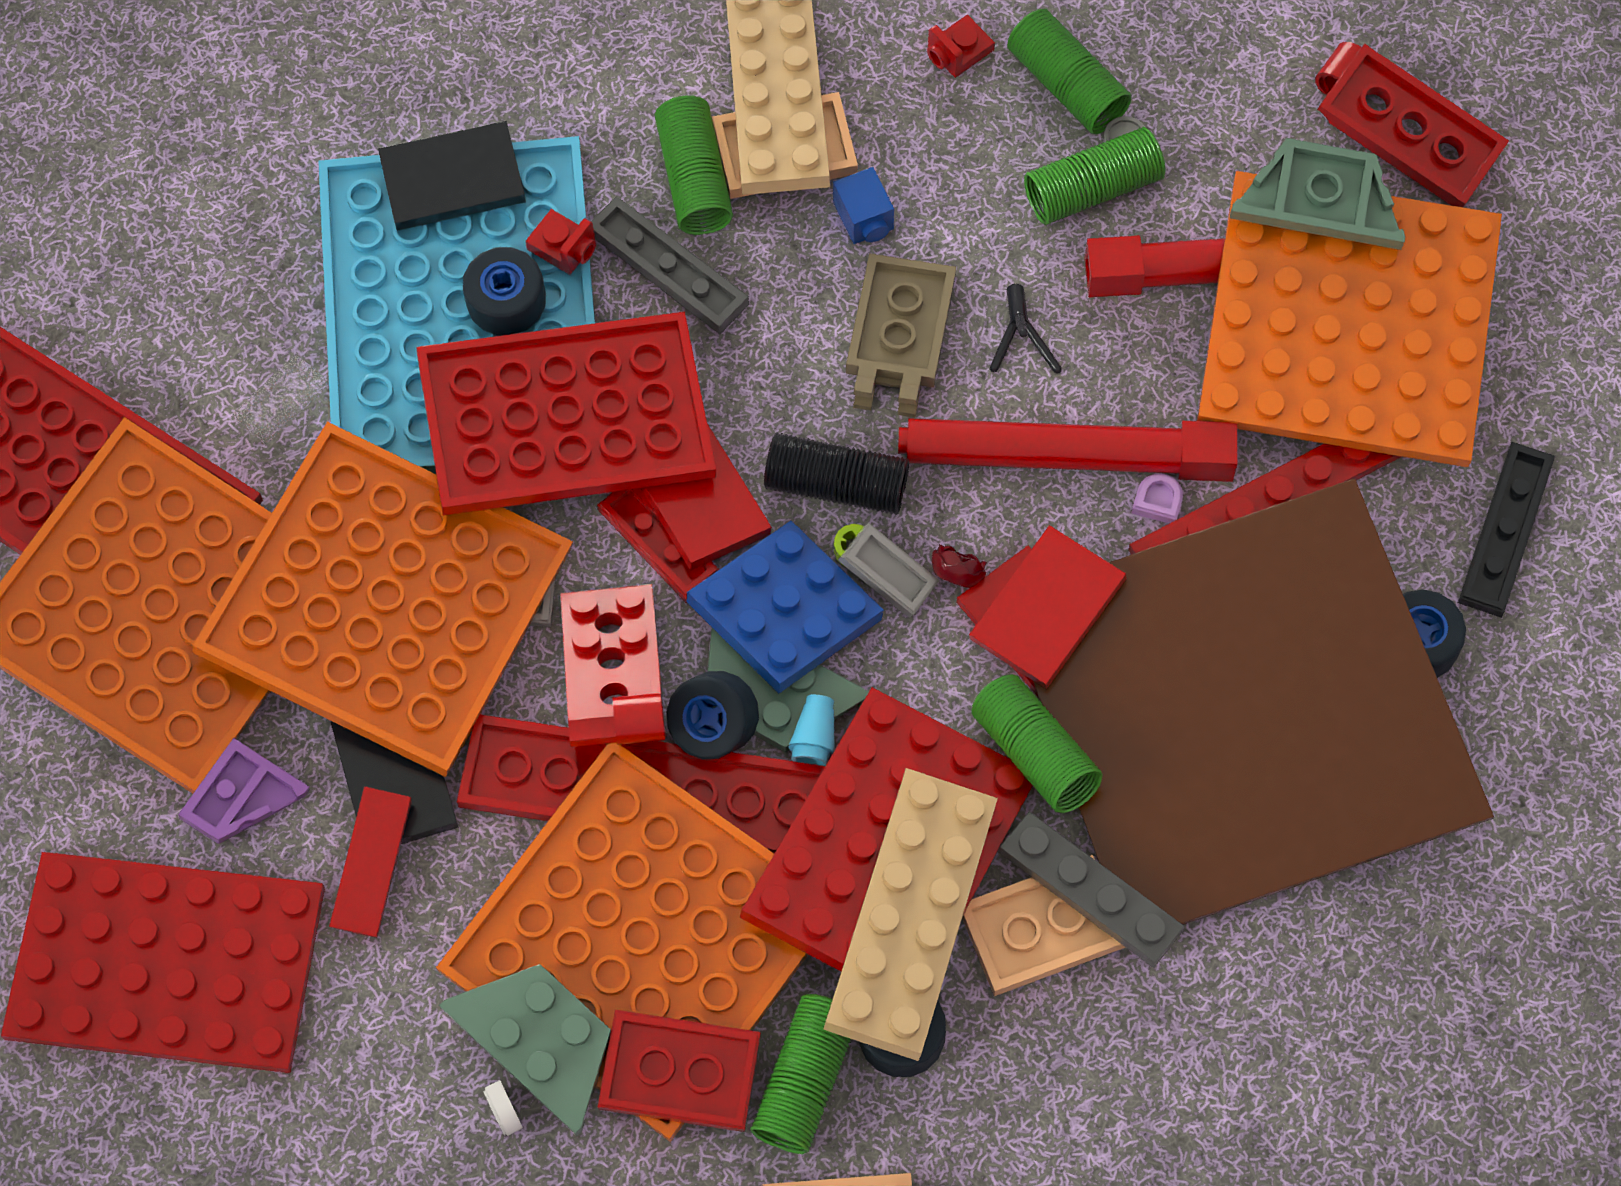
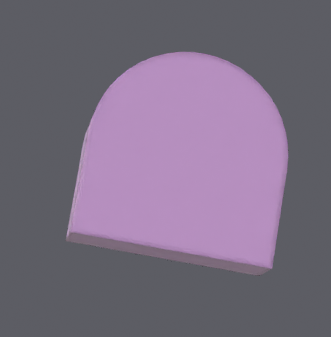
M1152 474L1146 477L1138 487L1131 514L1165 523L1177 520L1183 499L1181 485L1176 479L1166 474Z

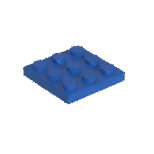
M789 521L687 592L686 600L778 694L880 622L884 611L792 521Z

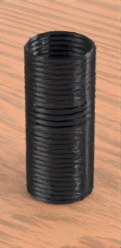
M777 432L772 438L767 456L764 487L765 489H774V491H783V493H792L797 496L801 495L803 497L805 495V497H814V499H823V501L838 502L844 505L849 504V506L854 505L859 508L863 507L864 509H872L882 513L885 511L886 514L890 513L892 515L894 513L897 515L899 514L906 488L909 460L903 457L899 458L898 456L895 458L894 455L890 456L889 454L886 456L881 453H873L870 450L866 453L865 450H855L854 447L850 449L841 445L823 443V441H814L809 438L806 440L805 438H797L796 436H788L787 434L784 435Z

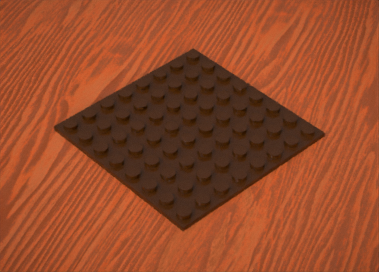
M1355 478L1109 562L1126 573V581L1049 687L1045 689L1033 681L1043 706L1049 710L1053 718H1056L1058 723L1078 743V746L1092 759L1093 763L1098 766L1103 774L1101 784L1095 794L1079 807L1098 862L1182 925L1494 819L1493 812Z

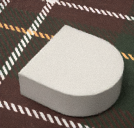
M499 1080L485 1087L483 1092L503 1135L509 1136L523 1129L501 1081Z

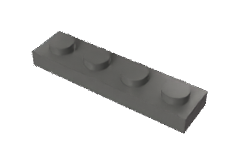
M618 196L591 221L597 241L718 334H721L749 305L748 295Z
M1030 811L1000 846L999 853L1153 968H1155L1183 932L1184 925Z

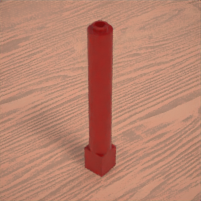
M1140 235L1087 238L1084 260L1088 297L1142 294V288L1218 283L1225 238L1141 243Z
M908 418V427H899L898 454H907L909 464L1178 474V480L1233 482L1238 464L1237 423L1182 421L1181 428Z

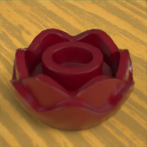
M940 544L938 549H935L932 553L931 561L935 575L948 582L970 588L978 584L986 575L985 566L987 562H979L978 558L973 554H962L956 552L952 546Z

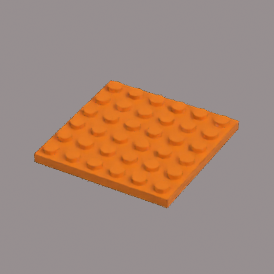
M1236 171L1197 421L1237 423V429L1469 467L1472 461L1502 214L1391 196L1394 203L1392 210L1399 230L1403 229L1405 234L1402 250L1230 219L1233 204L1244 195L1257 175Z
M124 417L0 581V669L193 794L232 739L235 738L237 740L271 692L194 654L192 645L272 513Z
M326 422L192 645L193 653L447 777L474 724L486 706L542 604L546 593L570 553L573 541L504 507L443 516L436 474L332 423Z
M616 742L606 745L439 962L436 969L467 992L540 964L610 1029H612L615 1010L753 1031L809 954L739 918L742 908L774 853L623 746L617 745ZM607 1052L599 1069L600 1075L596 1084V1088L601 1090ZM634 1115L670 1142L684 1125L682 1122Z

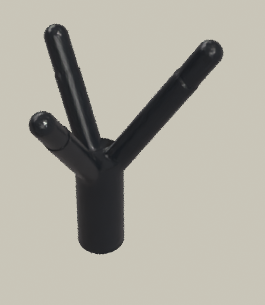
M1021 284L1008 286L1006 291L1010 322L990 365V371H998L1016 330H1018L1021 337L1028 335L1054 373L1059 374L1062 371V367L1028 320L1024 287Z

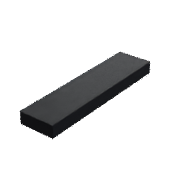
M1511 442L1457 603L1502 618L1555 459L1554 455Z

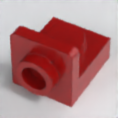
M968 14L944 31L937 25L928 30L927 53L930 60L937 68L941 70L946 68L955 78L995 49V42Z
M550 209L525 241L528 251L569 275L572 274L580 263L585 264L591 258L596 248L594 228L591 221L584 218L578 225L553 209Z

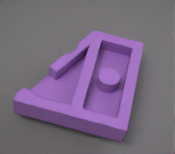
M233 738L178 815L179 819L217 844H220L305 797L309 792V786Z

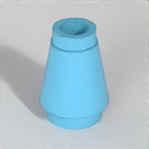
M815 694L806 697V702L788 746L792 751V761L826 766L835 751L834 700L832 698Z

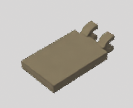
M869 253L846 362V374L857 375L854 387L855 399L853 408L871 411L876 384L900 388L898 415L915 418L920 387L934 388L956 277L955 266Z

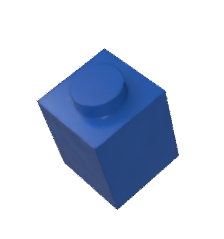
M874 167L833 181V203L853 244L864 240L870 243L879 241L889 231L894 229V207Z

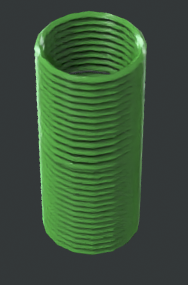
M1037 9L1031 12L1011 32L1007 44L1009 51L1022 62L1091 134L1104 132L1106 127L1103 128V126L1115 118L1122 117L1131 103V93L1047 9Z
M694 95L671 98L657 108L654 116L677 224L683 232L692 235L714 233L723 229L731 222L733 211L709 103L703 98Z
M1142 127L1089 149L1082 150L1079 153L1072 154L1070 157L1067 156L1025 173V191L1038 220L1048 225L1072 214L1079 213L1081 210L1084 211L1086 208L1089 209L1091 206L1094 207L1096 204L1099 205L1112 198L1114 199L1164 179L1166 172L1165 161L1159 143L1149 129Z
M1013 674L1001 676L986 685L977 695L972 705L971 713L973 717L1055 812H1071L1082 806L1095 794L1101 784L1103 775L1101 770L1084 753L1069 733L1064 730L1056 718H1053L1049 710L1043 706L1041 701L1036 698L1019 676Z
M817 994L801 996L799 1005H797L795 1010L796 1013L793 1014L792 1023H790L791 1027L788 1028L789 1031L787 1036H785V1041H783L784 1045L781 1046L782 1049L778 1059H776L777 1063L774 1064L775 1068L772 1069L773 1073L770 1074L771 1079L768 1080L769 1084L766 1085L767 1089L764 1090L765 1095H762L763 1099L760 1100L761 1104H759L757 1109L758 1113L755 1114L756 1117L753 1118L754 1122L752 1127H750L751 1133L756 1138L771 1146H776L795 1154L809 1152L811 1143H813L812 1139L815 1138L814 1134H816L818 1129L817 1125L822 1120L823 1108L827 1107L825 1102L829 1101L830 1091L834 1088L833 1084H835V1079H837L839 1074L838 1071L841 1070L840 1066H842V1061H844L843 1057L846 1056L845 1053L847 1048H849V1043H851L850 1038L823 1030L832 999Z

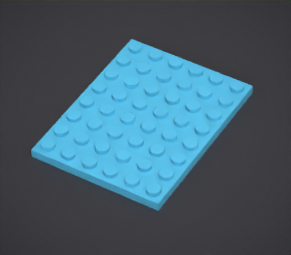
M579 136L512 142L526 202L398 231L396 230L379 155L318 161L330 418L332 424L432 473H436L416 347L497 336L482 330L472 320L463 294V275L470 262L482 252L496 247H512L526 252L539 266L546 291L545 309L540 319L528 330L521 333L595 323L590 259L585 264L580 263L572 274L569 275L528 251L525 242L550 209L578 225L584 218L587 219Z

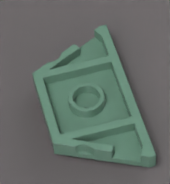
M1287 138L1274 153L1270 163L1264 166L1256 175L1252 185L1244 195L1235 201L1230 213V219L1402 250L1405 242L1403 229L1399 230L1392 210L1394 203L1389 189L1382 182L1383 172L1376 154Z
M713 628L711 629L708 671H726L739 676L751 687L758 702L759 721L754 735L785 753L790 750L788 746L808 695H823L834 700L835 723V719L856 706L860 708L869 691L822 665H818L778 694Z
M538 964L448 998L439 1005L453 1021L576 1136L582 1132L591 1095L595 1091L600 1075L599 1069L608 1049L611 1029L542 965Z

